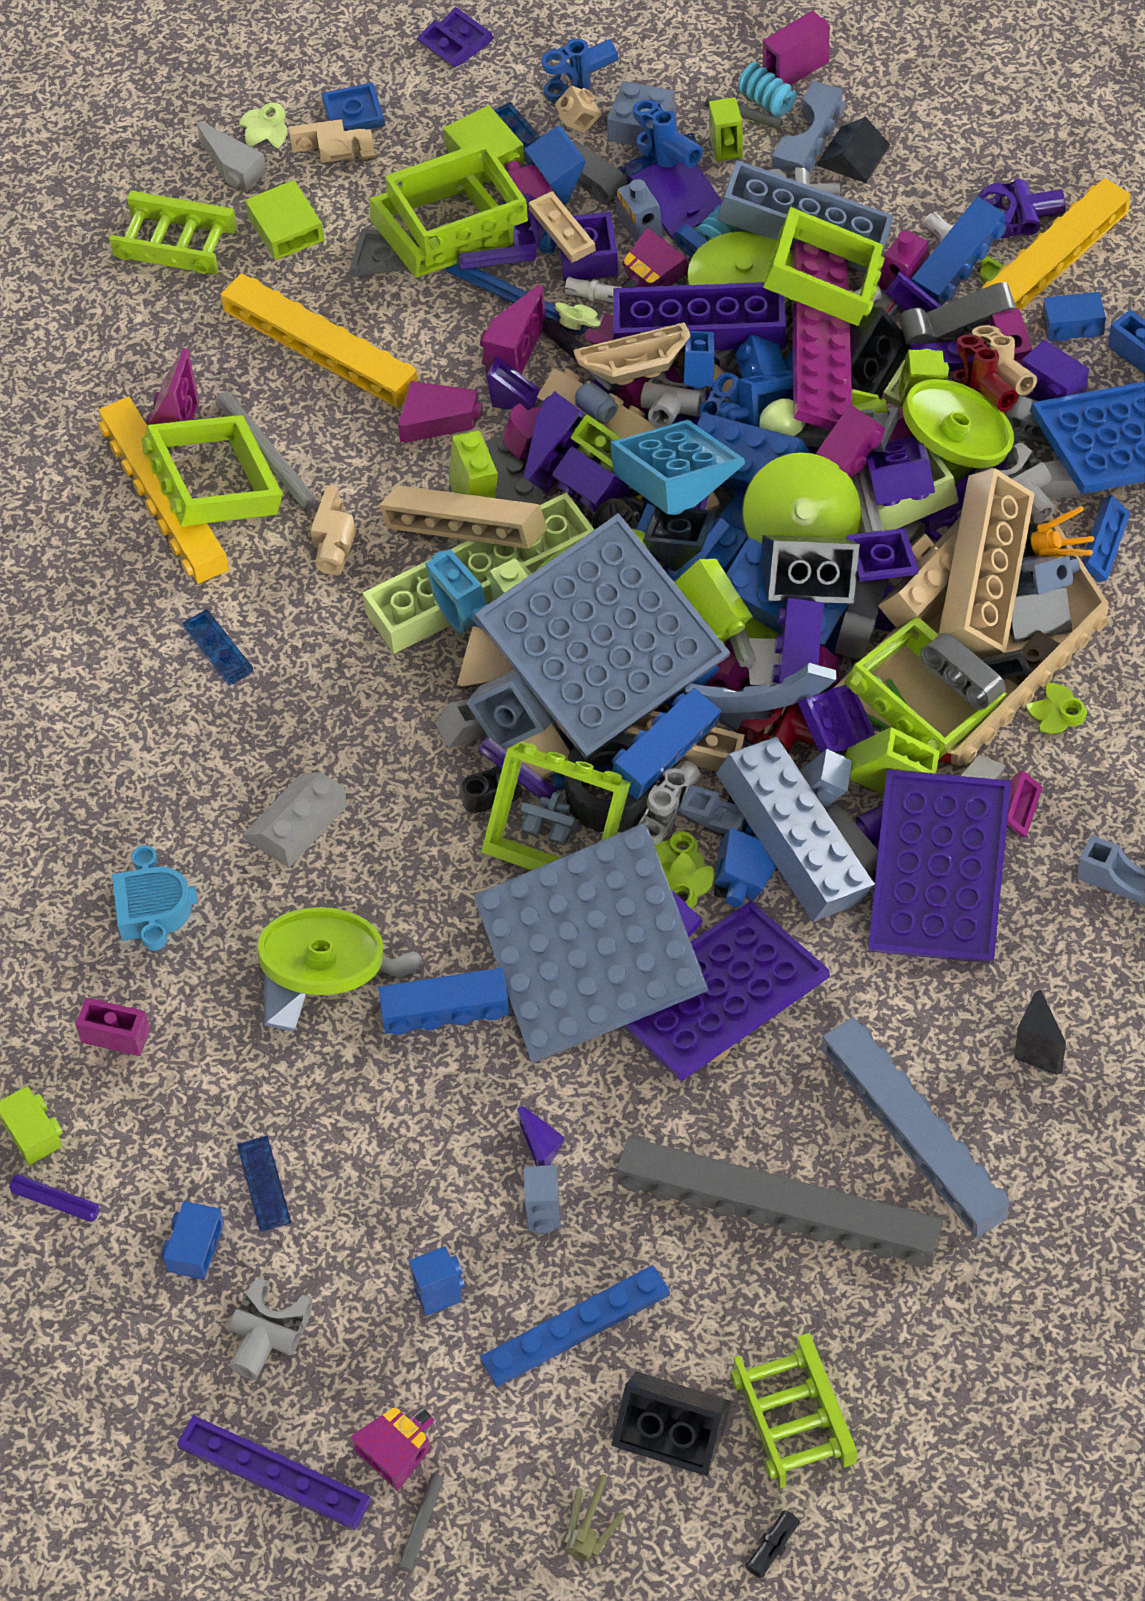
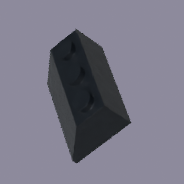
M872 307L868 316L863 315L858 326L850 323L852 388L871 394H878L879 400L910 348L906 344L902 330L883 307Z
M763 535L760 568L766 599L770 601H787L788 598L823 603L854 604L860 544L848 538Z
M635 1371L625 1384L611 1446L708 1476L725 1430L731 1401Z

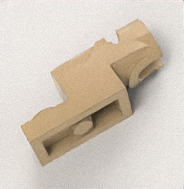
M342 119L289 127L292 152H306L312 149H319L321 163L341 160L354 161L356 154L361 159L375 158L371 129L344 131Z
M327 485L310 531L313 547L318 548L315 559L317 562L316 568L325 574L338 576L341 575L346 564L344 558H347L350 554L356 529L353 516L342 512L343 500L340 499L338 487Z

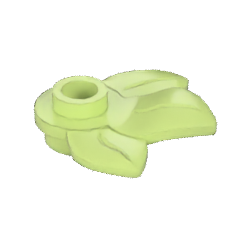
M268 103L261 109L250 110L242 116L239 124L247 128L245 140L249 147L265 139H268L275 148H279L283 144L288 129L284 124L285 110L280 104Z
M561 302L555 304V309L561 316L559 322L562 325L574 330H580L582 325L599 329L601 322L596 320L598 313L592 308L581 304L574 307Z

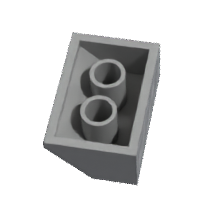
M322 772L301 773L243 833L242 837L289 868L347 807L344 787Z

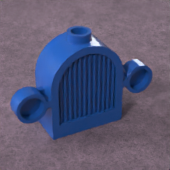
M786 370L738 379L739 405L729 401L723 402L719 405L716 415L759 427L760 415L771 402L779 399H790L793 401V372Z

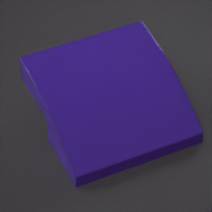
M456 6L440 23L434 19L417 37L420 43L452 67L461 65L494 39L490 31Z
M846 685L832 688L826 693L806 697L798 702L820 754L826 749L835 753L846 751L849 747L875 735L859 696Z

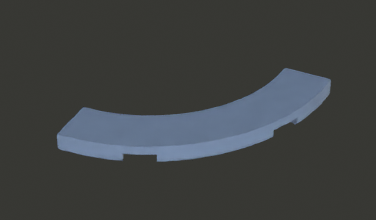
M808 663L798 672L784 678V681L779 685L771 687L768 683L744 687L743 692L733 691L725 687H711L691 683L674 696L673 702L681 693L687 695L693 688H696L722 710L721 713L766 711L792 705L806 697H812L820 693L836 680V671Z

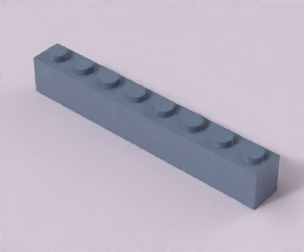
M852 1017L822 1036L823 1053L975 1238H978L1008 1218L1010 1201L1006 1193L1001 1188L996 1189L991 1183L986 1169L981 1164H976L972 1160L966 1145L961 1140L957 1141L952 1136L947 1122L940 1116L937 1118L932 1112L927 1098L922 1093L917 1094L912 1088L907 1074L903 1070L898 1071L892 1064V1058L888 1051L883 1047L879 1048L873 1041L872 1033L866 1025H860Z

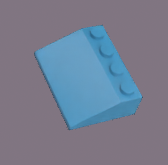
M689 420L611 442L613 474L668 515H677L685 509L695 507L745 464L743 457Z

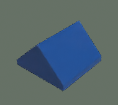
M556 126L525 148V150L561 202L566 204L570 200L586 161L562 127Z

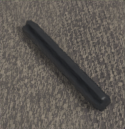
M554 318L544 319L542 331L577 362L573 350L585 346ZM584 368L609 392L620 389L621 386L619 384H611Z

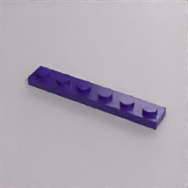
M195 1415L192 1416L177 1442L179 1449L353 1530L357 1529L371 1503L370 1496Z

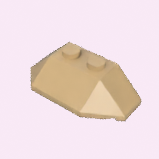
M684 322L573 351L580 366L611 384L624 385L631 383L634 378L642 376L652 378L659 376L662 371H667L690 338V333Z

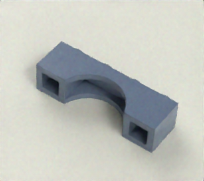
M816 81L811 82L802 99V117L811 124V127L802 134L781 138L772 155V169L779 168L781 171H792L795 167H800L808 170L810 174L813 172L817 154L821 155L823 153L827 135L831 136L833 134L837 116L841 117L844 113L843 89Z
M1091 835L1079 858L1077 879L1145 905V869L1130 861L1123 853L1121 846Z

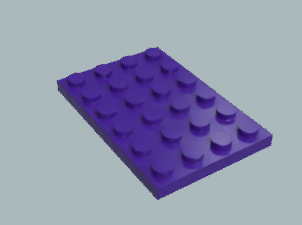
M887 769L868 952L994 964L1011 787L1010 780Z
M749 901L691 941L709 991L622 1027L682 1082L830 978L829 969L758 906Z

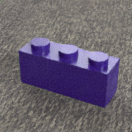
M788 598L784 608H779L777 625L782 626L781 636H776L774 654H779V662L773 665L771 679L776 685L781 684L784 678L798 672L808 663L818 665L823 602Z

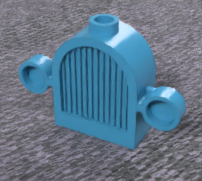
M451 549L445 552L441 550L432 555L431 560L426 562L425 565L434 598L447 621L460 634L476 625L481 628L474 619V615L487 606L482 584Z
M142 845L137 847L132 853V861L136 870L112 874L117 923L122 941L142 938L143 944L147 949L159 950L167 943V933L176 931L187 922L192 912V905L198 904L195 886L188 887L183 875L172 868L156 867L158 859L155 850L151 846Z

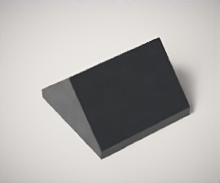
M863 117L840 127L818 161L817 166L867 183L889 149L890 144L868 118Z
M656 507L643 542L647 549L671 570L676 571L702 551L715 518V511L689 508L680 514L668 515L659 507Z
M1042 990L1035 991L1017 1028L1014 1058L1055 1075L1061 1074L1066 1041Z

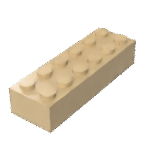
M995 468L968 476L938 636L941 633L953 635L980 659L1006 653L1035 494Z

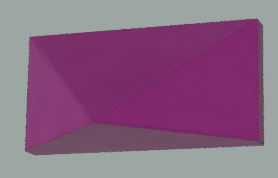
M1021 770L1010 780L1007 825L1019 836L1026 837L1043 787L1024 770Z

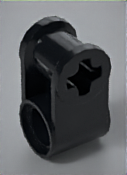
M495 766L492 769L469 775L463 780L462 803L467 811L479 813L493 807L502 771L501 768ZM517 784L512 802L516 801L522 794V790Z

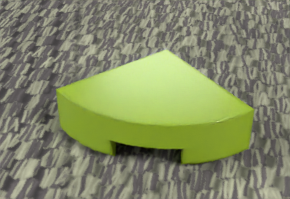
M987 255L982 260L980 267V278L983 284L987 281L991 282L1004 266Z

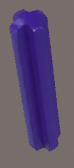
M533 244L466 252L458 255L457 263L460 269L465 270L534 261L537 251Z
M487 737L481 743L478 750L502 769L507 750L493 739ZM524 763L521 764L517 782L539 799L542 796L551 799L553 793L557 792L556 788Z
M15 1175L9 1185L10 1191L14 1194L90 1222L95 1221L100 1212L97 1203L21 1175Z

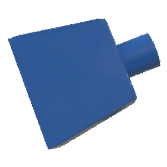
M730 828L719 844L715 883L722 888H728L725 897L727 904L733 907H741L745 898L750 900L756 899L767 884L776 865L760 840Z

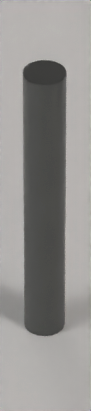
M708 95L705 105L709 106V101L720 100V98ZM738 105L741 117L777 129H780L783 124V119Z
M431 1474L398 1568L402 1571L411 1572L444 1480L441 1475Z

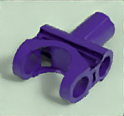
M1014 179L1013 182L1007 184L994 183L984 187L978 194L979 198L996 208L1006 211V229L1001 238H1009V236L1021 234L1025 236L1034 235L1041 227L1038 217L1064 214L1066 212L1063 190L1031 194L1028 182L1023 179ZM996 194L992 198L984 199L988 195ZM1007 196L1009 198V208L1002 205V197ZM1014 212L1019 223L1018 225L1014 223Z

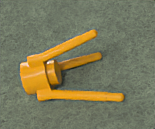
M1079 506L1048 523L1037 525L1038 531L1033 532L1031 535V545L1035 554L1040 555V557L1047 555L1091 556L1093 554L1092 550L1058 548L1066 545L1093 542V536L1061 539L1060 533L1057 530L1053 531L1050 529L1082 512L1083 507Z

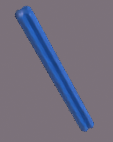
M458 264L445 268L446 272L513 304L528 293L478 268L462 270ZM545 301L547 320L554 318L561 326L578 335L586 333L588 328L586 325H582L580 330H574L562 325L559 322L561 316L555 309V305Z

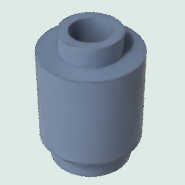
M593 382L583 384L575 394V405L598 422H609L618 410V404L615 403V399Z

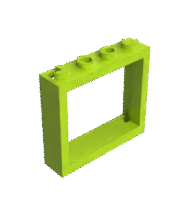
M487 141L385 175L387 196L426 257L528 221L526 199ZM485 170L506 201V204L426 231L406 198Z
M474 175L406 198L411 208L414 209L464 192L480 212L499 206ZM387 192L370 198L371 222L415 278L458 264L457 260L460 253L505 248L513 245L514 226L426 257L421 248L416 246L393 217L398 212L389 200Z
M790 207L780 228L763 288L858 326L863 315L868 316L874 304L873 299L878 288L876 285L881 276L880 270L885 260V257L881 256L883 244ZM793 237L867 267L860 295L786 266Z
M243 415L147 425L145 436L141 439L143 453L147 455L151 463L152 473L157 475L161 491L167 496L171 512L175 513L181 526L278 514L283 493ZM229 440L254 491L191 499L167 447Z
M917 616L857 662L844 684L896 730L939 750L940 759L976 729L1001 704L1007 694L1004 692L987 708L979 709L950 734L943 737L872 674L875 669L905 646L921 659V649L934 640L938 634ZM915 630L919 633V636L914 634Z
M520 742L507 749L481 853L530 870L560 859V857L503 838L522 761L614 792L601 841L617 835L631 782L623 780L622 776L618 773L611 771L603 773L594 770V766L581 761L573 763L565 760V756L560 753H544L536 750L537 747L533 744Z

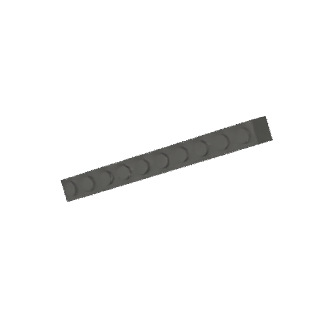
M632 1137L627 1138L617 1167V1182L628 1191L638 1192L642 1190L653 1193L655 1197L662 1200H670L672 1198L684 1201L686 1205L692 1208H702L703 1206L714 1209L718 1214L726 1217L737 1215L747 1218L749 1222L756 1225H764L765 1223L775 1225L787 1233L801 1232L809 1234L817 1241L826 1242L831 1240L839 1242L851 1250L862 1248L873 1251L875 1255L881 1258L896 1257L905 1260L908 1264L915 1267H922L924 1265L932 1267L942 1234V1218Z

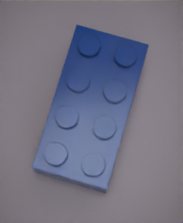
M703 413L697 424L699 428L744 458L745 464L719 486L737 492L739 490L746 492L749 483L756 473L772 460L791 453H811L800 438Z
M748 537L726 575L753 616L752 618L781 634L782 626L777 625L778 611L780 607L784 608L787 601H770L766 599L760 568L762 544ZM824 603L820 646H825L849 603Z

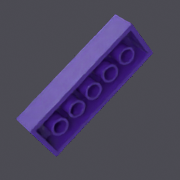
M764 282L613 288L614 340L685 322L689 331L714 332V350H737L751 334L779 344L780 348H786L785 297L763 288Z

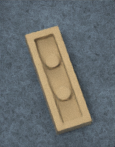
M553 191L529 202L530 212L572 263L596 251L593 240Z

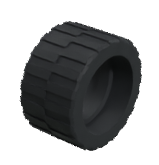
M622 733L586 760L575 747L569 753L568 761L573 763L577 761L586 762L593 765V769L606 764L614 765L611 762L615 755L621 749L627 751L632 746L631 743L634 736ZM565 775V794L567 804L571 805L572 815L585 827H589L599 833L603 832L612 800H604L591 795L583 787L582 781ZM654 785L638 800L631 794L627 796L618 832H624L638 826L639 821L648 808L646 801Z

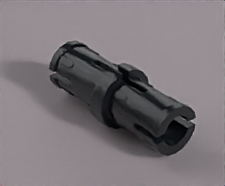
M786 1510L782 1511L770 1531L763 1533L759 1539L761 1544L745 1564L748 1572L763 1579L776 1557L783 1555L786 1550L785 1544L800 1525V1520L795 1515Z

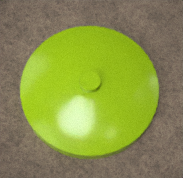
M749 231L731 232L712 238L703 244L693 255L688 268V285L765 282L777 240ZM789 250L785 265L792 268V252ZM785 297L786 310L792 304V299Z
M942 379L925 380L914 385L904 400L903 416L910 431L925 447L950 462L971 468L993 467L1005 460L1013 446L1014 432L1005 414L997 409L981 393L968 386Z
M791 453L772 460L752 478L743 498L742 522L747 538L750 537L761 544L763 535L846 538L847 535L857 534L860 526V499L852 480L846 472L839 469L836 463L816 454Z
M326 907L299 909L276 918L265 927L258 940V961L263 972L272 981L284 988L311 995L339 994L364 985L377 974L383 962V940L378 930L369 921L354 913Z

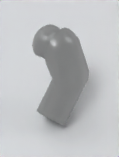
M414 951L405 953L394 960L383 955V962L379 970L393 977L403 978L419 968L422 958L419 953Z

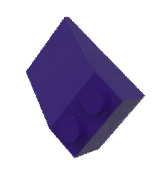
M555 391L542 402L541 410L537 414L524 473L525 479L545 493H548L556 483L557 479L552 476V473L571 446L576 450L579 448L580 444L570 437L586 415Z
M915 436L890 440L883 452H870L866 457L877 505L893 506L903 499L922 500L929 497V494L935 493L929 457L924 444Z

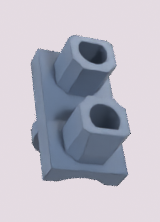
M554 792L551 799L541 797L539 805L548 809L523 802L521 812L524 814L521 830L526 834L539 837L543 823L552 825L548 836L549 841L565 846L571 833H577L580 825L575 823V818L559 813L560 811L568 814L571 805L562 803V793Z

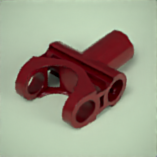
M960 336L957 339L956 349L962 358L965 369L954 371L951 381L978 391L1001 412L1010 410L1018 400V393L997 374L998 351L996 349H989L986 341L979 336ZM976 355L974 356L973 364L969 365L966 357Z
M796 703L786 706L783 715V707L769 710L773 715L767 719H744L738 728L739 734L745 735L744 740L753 745L769 740L770 736L772 738L777 737L788 754L795 740L817 747L803 713ZM773 723L772 731L765 734V727Z

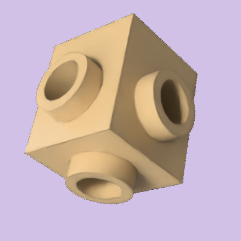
M572 85L554 104L560 114V120L567 127L585 133L602 115L594 102V95L585 88L579 89Z

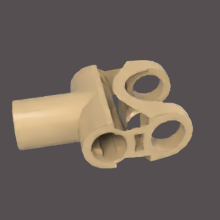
M985 325L974 328L972 335L981 337L989 345V349H996L998 351L997 374L1020 396H1026L1031 393L1036 386L1037 378L1036 375L1014 360V338L1004 336L1001 329L994 326Z

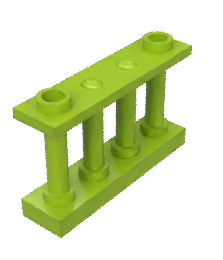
M130 191L127 200L130 214L133 218L124 237L110 236L113 256L123 260L132 259L193 270L201 274L210 273L217 275L218 265L216 255L213 252L221 233L234 234L237 223L233 208ZM144 219L159 221L150 242L135 239ZM169 224L185 225L176 246L161 244ZM196 228L210 230L202 251L187 248Z
M810 1333L797 1337V1350L793 1351V1355L747 1370L741 1356L734 1357V1370L730 1371L732 1383L736 1391L741 1389L768 1457V1459L764 1460L766 1471L770 1480L776 1478L780 1489L786 1487L785 1471L833 1456L834 1459L840 1457L844 1468L857 1464V1449ZM797 1367L799 1370L805 1369L808 1377L805 1380V1384L757 1399L751 1382ZM806 1397L817 1399L820 1407L816 1409L817 1413L768 1428L762 1413L763 1411ZM819 1426L822 1429L828 1427L832 1437L828 1439V1443L780 1458L774 1441Z

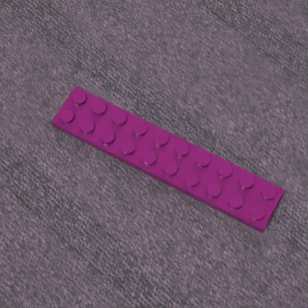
M795 242L792 248V268L849 291L847 259L808 243ZM792 300L794 419L832 431L848 406L852 405L850 323Z

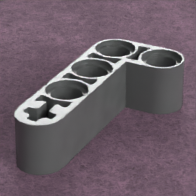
M1000 282L927 313L920 308L909 309L898 316V320L906 344L910 347L911 344L950 342L960 336L971 333L976 327L990 325L992 314L1016 309L1008 283Z
M889 578L856 581L854 604L849 603L834 653L859 661L864 658L879 611L878 605L882 601Z

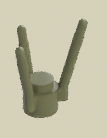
M605 1474L600 1476L583 1523L578 1526L577 1521L583 1490L577 1488L568 1532L563 1541L566 1545L564 1548L565 1552L583 1561H589L591 1555L598 1557L602 1546L625 1517V1514L620 1512L598 1540L595 1538L597 1533L589 1528L607 1479Z

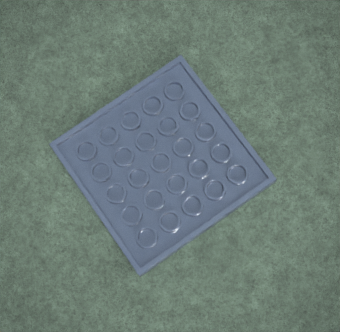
M619 513L474 615L477 623L585 760L730 655L729 650Z
M645 823L474 895L498 967L503 968L506 990L533 1063L709 991L649 829Z

